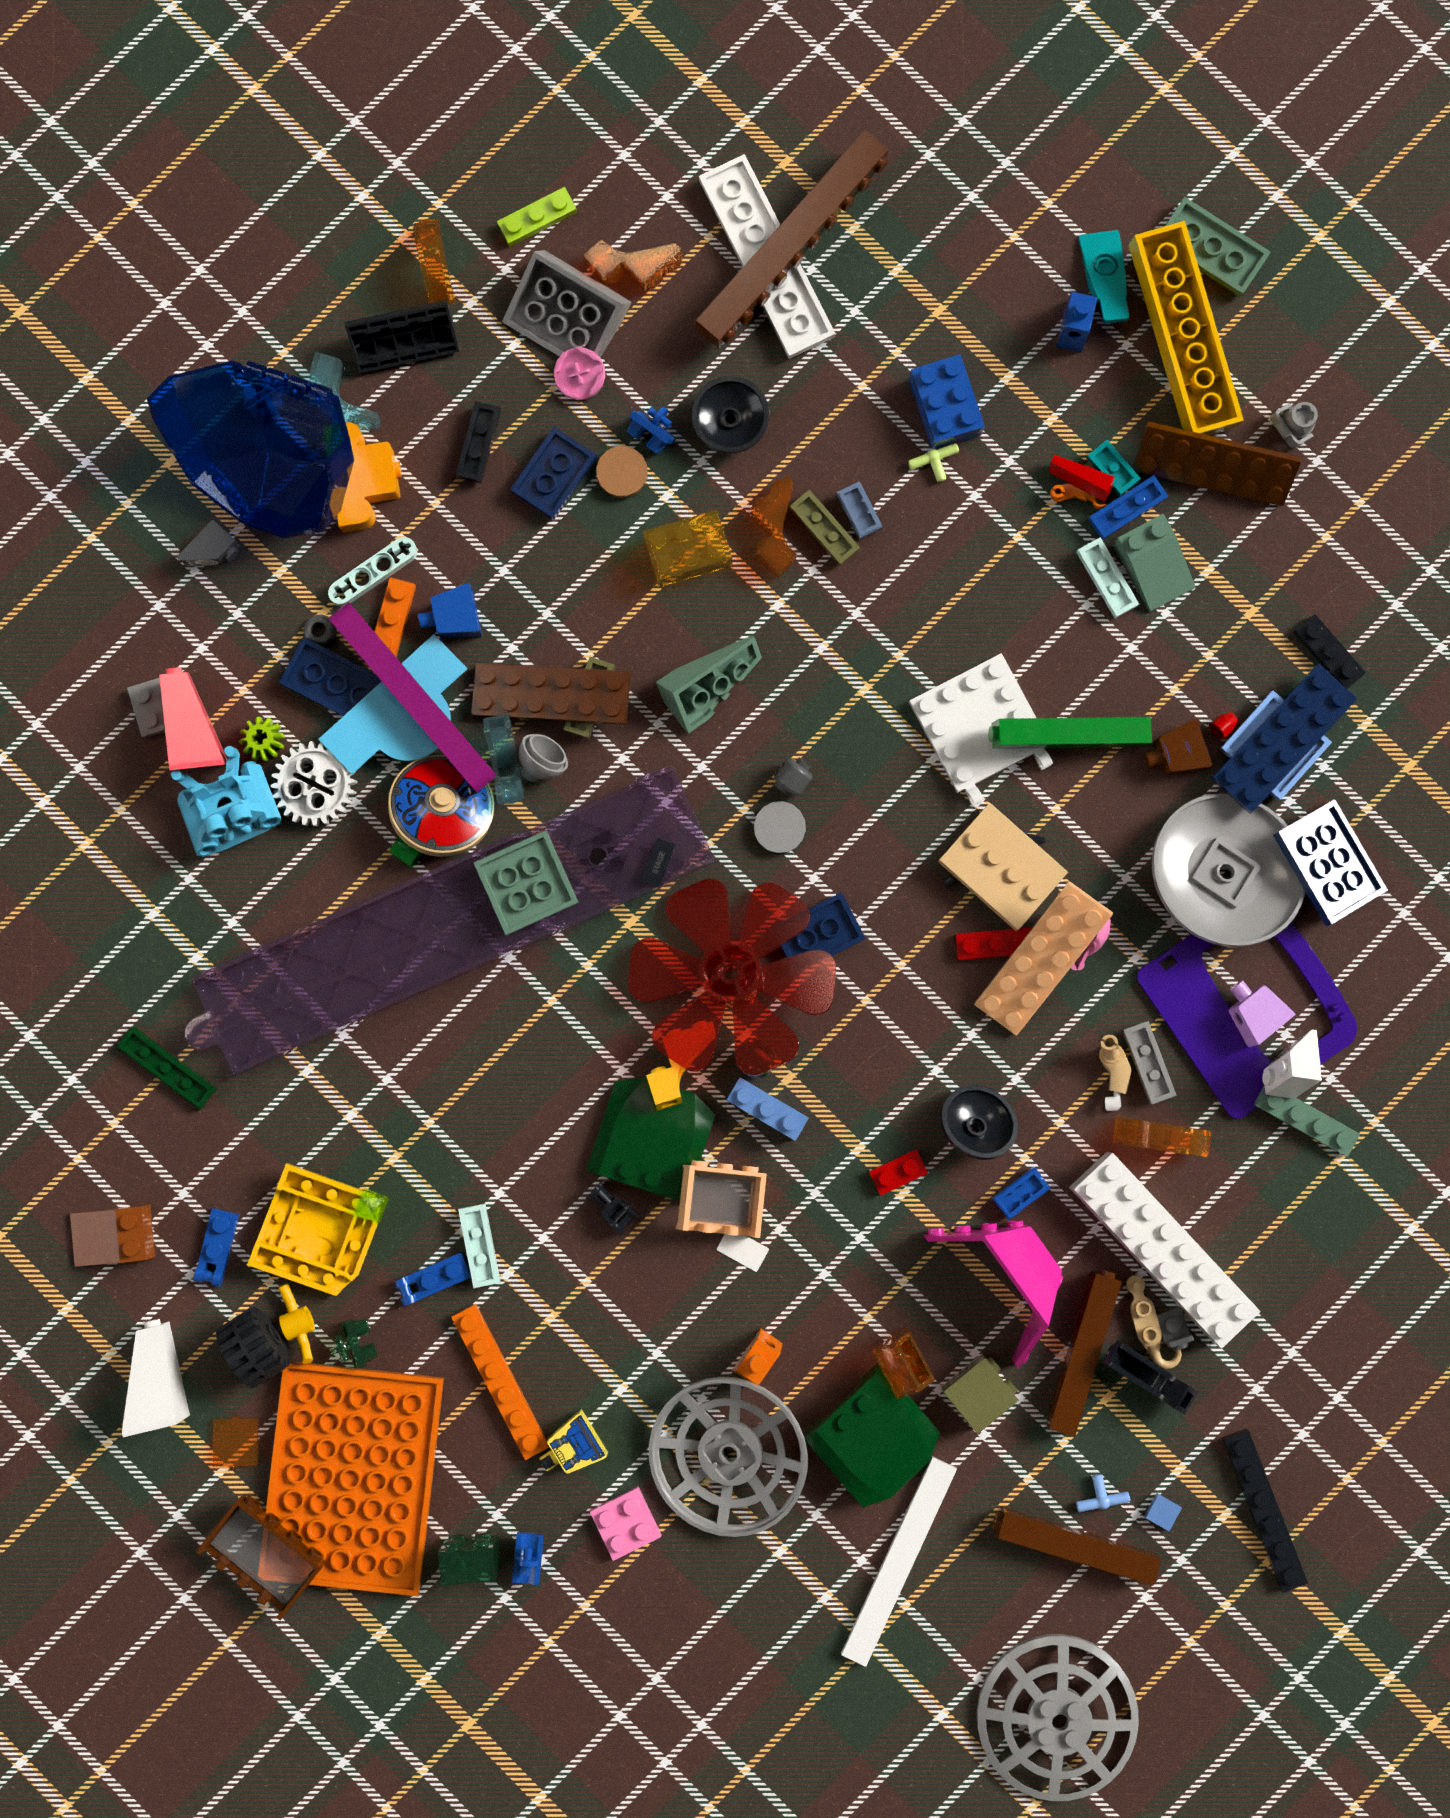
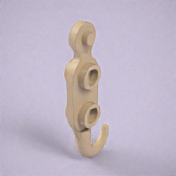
M1137 1275L1130 1276L1126 1281V1288L1133 1295L1130 1313L1137 1337L1148 1351L1153 1363L1162 1369H1172L1181 1360V1349L1176 1350L1175 1357L1170 1361H1166L1161 1357L1160 1343L1162 1333L1154 1304L1148 1297L1144 1296V1280Z

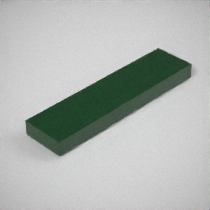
M132 1026L116 1046L199 1110L204 1108L218 1089L136 1026Z

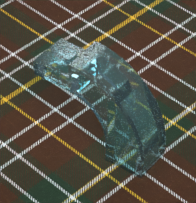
M315 352L310 370L311 389L317 403L327 418L334 424L351 422L363 430L369 431L370 428L379 430L381 419L377 412L353 406L340 398L339 385L345 369L341 359Z
M509 714L484 718V734L492 768L497 775L494 778L498 805L513 804L524 800L523 777Z

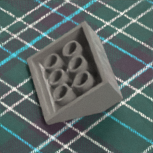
M545 250L534 251L502 322L558 356L572 348L583 347L592 350L601 357L620 327L631 301Z

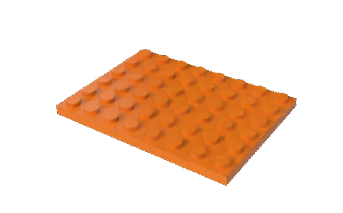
M290 1361V1365L282 1371L266 1513L276 1515L281 1520V1525L288 1531L293 1530L302 1537V1542L309 1548L314 1547L322 1553V1559L326 1563L309 1585L419 1596L444 1384L443 1377L312 1363L303 1364V1362ZM264 1527L258 1575L263 1580L301 1584L314 1567Z

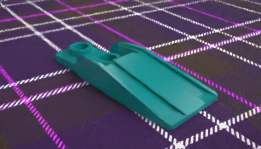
M1114 230L1080 235L1079 244L1088 288L1091 296L1097 297L1096 304H1100L1103 322L1107 324L1128 321L1126 274L1119 231Z

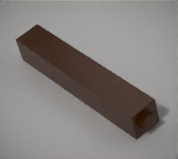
M1100 1269L1099 1273L1091 1272L1045 1423L1051 1430L1073 1437L1076 1436L1122 1281L1115 1279L1116 1273Z
M1002 1507L1000 1513H996L993 1520L992 1528L995 1529L998 1539L1154 1586L1161 1559L1154 1552L1006 1507Z

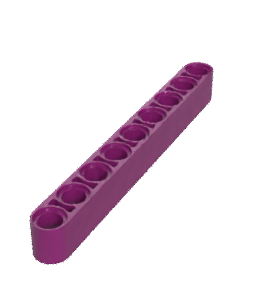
M349 602L328 618L477 793L497 777L489 765Z

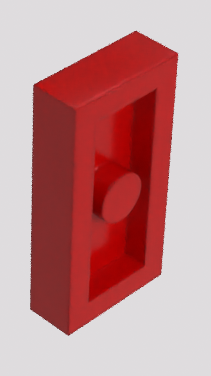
M917 1149L868 1171L880 1196L928 1174Z

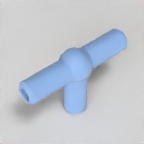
M1096 1474L1092 1476L1097 1498L1077 1501L1076 1507L1078 1512L1094 1509L1105 1510L1109 1506L1130 1502V1496L1128 1492L1107 1495L1103 1476Z

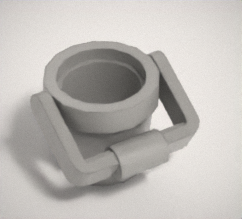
M1301 402L1295 406L1288 403L1270 416V420L1292 449H1295L1314 437L1311 432L1314 429L1318 412L1316 407L1308 402Z

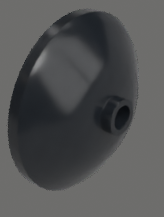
M724 376L710 381L698 392L692 406V423L699 439L709 448L727 454L740 453L755 446L764 436L769 423V406L765 395L754 383L737 376ZM733 417L735 422L729 424L726 422V419Z
M978 1085L958 1088L948 1096L942 1106L940 1121L944 1135L955 1149L968 1157L979 1160L998 1158L1013 1146L1017 1138L1018 1120L1014 1109L1001 1094L990 1088ZM970 1128H974L977 1133L973 1132Z

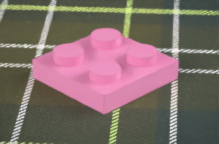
M639 1486L590 1510V1514L613 1561L660 1538L662 1535Z

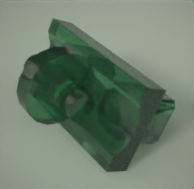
M348 1319L340 1322L346 1343H344L342 1334L334 1336L337 1346L330 1349L331 1355L339 1353L341 1362L349 1360L347 1353L349 1349L354 1368L366 1367L365 1363L378 1357L374 1343L360 1347L358 1341L359 1336L370 1333L367 1320L352 1321Z

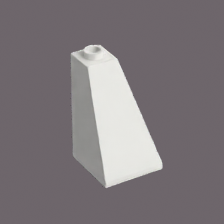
M160 1319L151 1320L144 1323V1328L136 1331L122 1426L123 1437L176 1425L190 1416L170 1322L161 1323Z

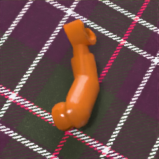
M1070 483L1055 485L1050 491L1051 498L1056 502L1077 498L1085 502L1087 500L1091 501L1093 506L1099 510L1106 506V504H1097L1096 497Z

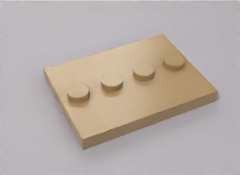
M991 803L987 804L938 860L946 870L1015 931L1021 928L1068 873L1067 870Z

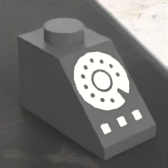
M212 519L177 558L187 567L224 565L226 562H231L238 555V549L241 546Z

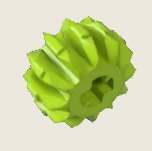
M256 717V725L251 721H247L246 724L250 729L248 731L245 729L240 730V733L246 736V738L239 740L241 745L246 746L243 752L246 755L251 754V758L256 761L260 756L263 761H268L269 753L273 757H277L278 754L275 748H284V745L278 742L285 738L283 733H278L281 726L278 723L273 725L271 718H267L263 722L261 717ZM261 734L267 736L266 739H263V744L257 741L262 738Z

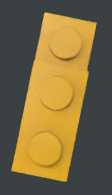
M701 1021L693 1024L692 1028L688 1030H672L667 1033L666 1037L662 1038L671 1067L667 1069L665 1066L651 1070V1074L646 1075L657 1111L683 1103L679 1089L681 1076L715 1040L716 1033L713 1022Z

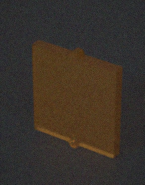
M236 1415L233 1418L213 1419V1466H232L233 1469L238 1468V1466H258V1418H239Z

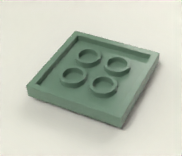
M547 830L474 862L506 936L579 904Z

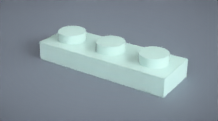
M1101 537L1077 550L1076 553L1115 619L1139 605Z
M486 1204L458 1209L473 1288L500 1283Z

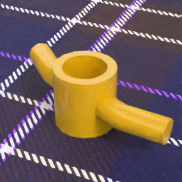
M285 1283L278 1287L288 1312L279 1316L280 1326L288 1341L297 1339L303 1364H308L313 1361L306 1334L315 1331L314 1321L306 1306L298 1309L289 1284Z

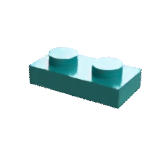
M1108 439L1086 457L1096 470L1115 476L1112 490L1118 497L1123 495L1141 479Z

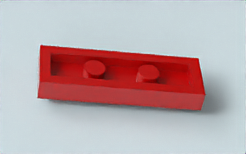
M1033 927L1020 928L1017 931L1007 929L955 934L957 961L1011 956Z

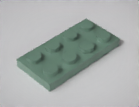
M1184 197L1165 226L1185 221L1199 271L1241 297L1271 252Z

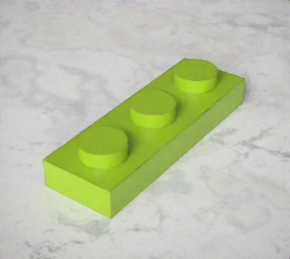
M563 187L498 220L497 224L507 244L511 247L576 214L577 208L566 188Z

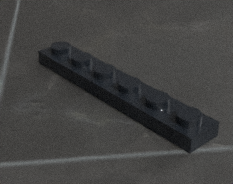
M1243 1429L1223 1437L1224 1446L1280 1590L1285 1593L1308 1584L1249 1430Z

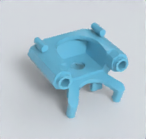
M227 746L224 750L227 756L226 772L219 776V780L216 782L201 784L180 770H173L171 772L172 778L187 788L178 794L177 803L197 856L204 857L224 851L268 831L281 822V816L261 765L256 764L255 761L246 762L241 766V776H238L240 754L232 746ZM221 799H231V803L217 808V804Z

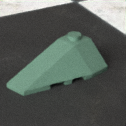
M751 635L676 668L658 680L656 684L665 705L683 729L690 733L712 717L715 713L713 709L722 699L725 701L730 696L729 690L737 681H742L762 656L755 637Z

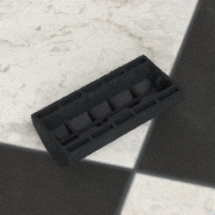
M447 300L345 322V328L359 373L459 352L455 327Z

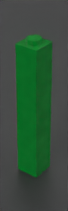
M1151 717L997 719L991 723L988 737L989 741L992 742V749L1144 747L1152 743Z

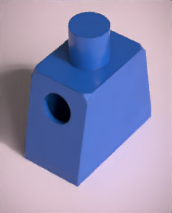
M1071 292L1066 301L1056 347L1082 352L1091 329L1097 297ZM1069 332H1077L1079 336H1072Z
M470 583L431 597L433 611L418 614L421 629L436 626L440 638L482 636L474 592Z

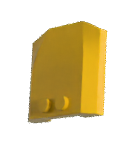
M286 1163L247 1265L337 1296L343 1288L359 1275L378 1225L375 1194Z

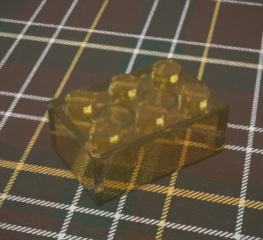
M718 509L642 531L658 588L732 566V556Z

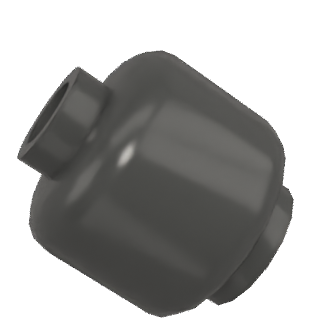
M800 757L797 760L793 758L785 759L774 774L776 780L774 785L789 797L801 795L813 779L809 771L811 766Z

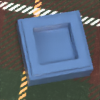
M1156 1493L1144 1517L1170 1531L1182 1507Z

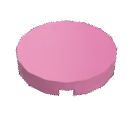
M583 347L572 348L563 352L556 361L554 367L556 385L559 391L566 397L575 400L589 399L595 396L603 387L605 366L601 358L592 350Z

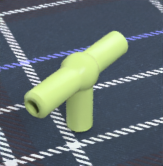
M954 443L938 450L932 449L927 454L909 460L908 465L911 470L931 463L937 482H942L947 477L940 459L959 453L958 445Z

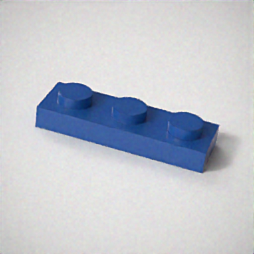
M1155 475L1091 515L1088 520L1099 537L1104 540L1166 500L1168 495Z

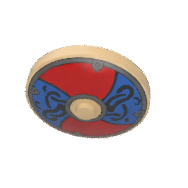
M432 755L413 761L397 775L389 793L388 813L391 824L398 836L413 849L432 856H453L470 850L484 838L493 819L494 797L489 783L477 793L445 755Z

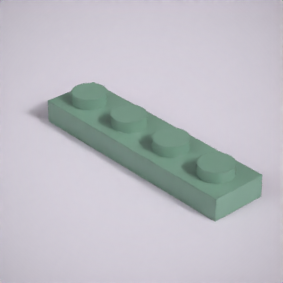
M1265 1085L1254 1103V1106L1346 1157L1349 1156L1360 1136V1133L1297 1098L1266 1095Z

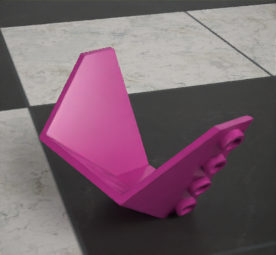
M1023 1220L1008 1221L1007 1226L997 1227V1223L981 1224V1229L972 1230L970 1225L955 1226V1231L944 1232V1228L928 1229V1234H922L928 1242L984 1241L1033 1310L1011 1359L1019 1369L1022 1364L1026 1363L1030 1352L1049 1327L1057 1290L1063 1280L1061 1268L1031 1226L1023 1225Z

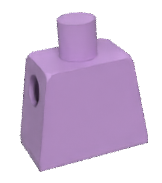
M1241 980L1230 988L1238 1002L1229 1009V1013L1248 1047L1261 1044L1296 1015L1265 985L1254 988L1251 991L1246 983Z

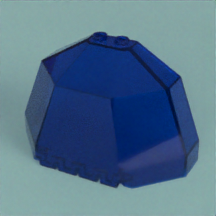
M231 360L168 376L147 398L152 419L190 484L240 523L285 539L323 532L341 511L354 463V456L339 397L333 394L332 388L318 383L312 384L309 380L294 375L290 376L288 373L271 367L267 369V366L250 360L246 363V366Z

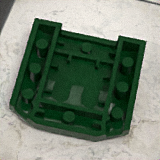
M646 1077L616 1081L587 1170L680 1201L683 1165H691L692 1160L701 1161L716 1114L695 1093L680 1089L683 1103L657 1111Z
M877 1362L860 1379L861 1383L825 1418H818L803 1433L805 1442L862 1507L891 1499L930 1461L940 1435L939 1430L880 1362Z

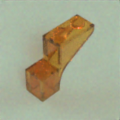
M603 239L583 255L585 266L604 286L616 283L622 277L623 271H625L644 293L650 288H656L662 282V277L669 271L674 272L677 270L683 260L682 249L674 243L637 252L624 253L615 250Z
M788 475L783 480L778 478L770 486L769 490L771 492L765 498H758L751 507L753 510L751 512V519L770 536V538L765 536L757 544L756 559L778 579L796 561L797 556L788 546L783 536V526L793 491V480Z

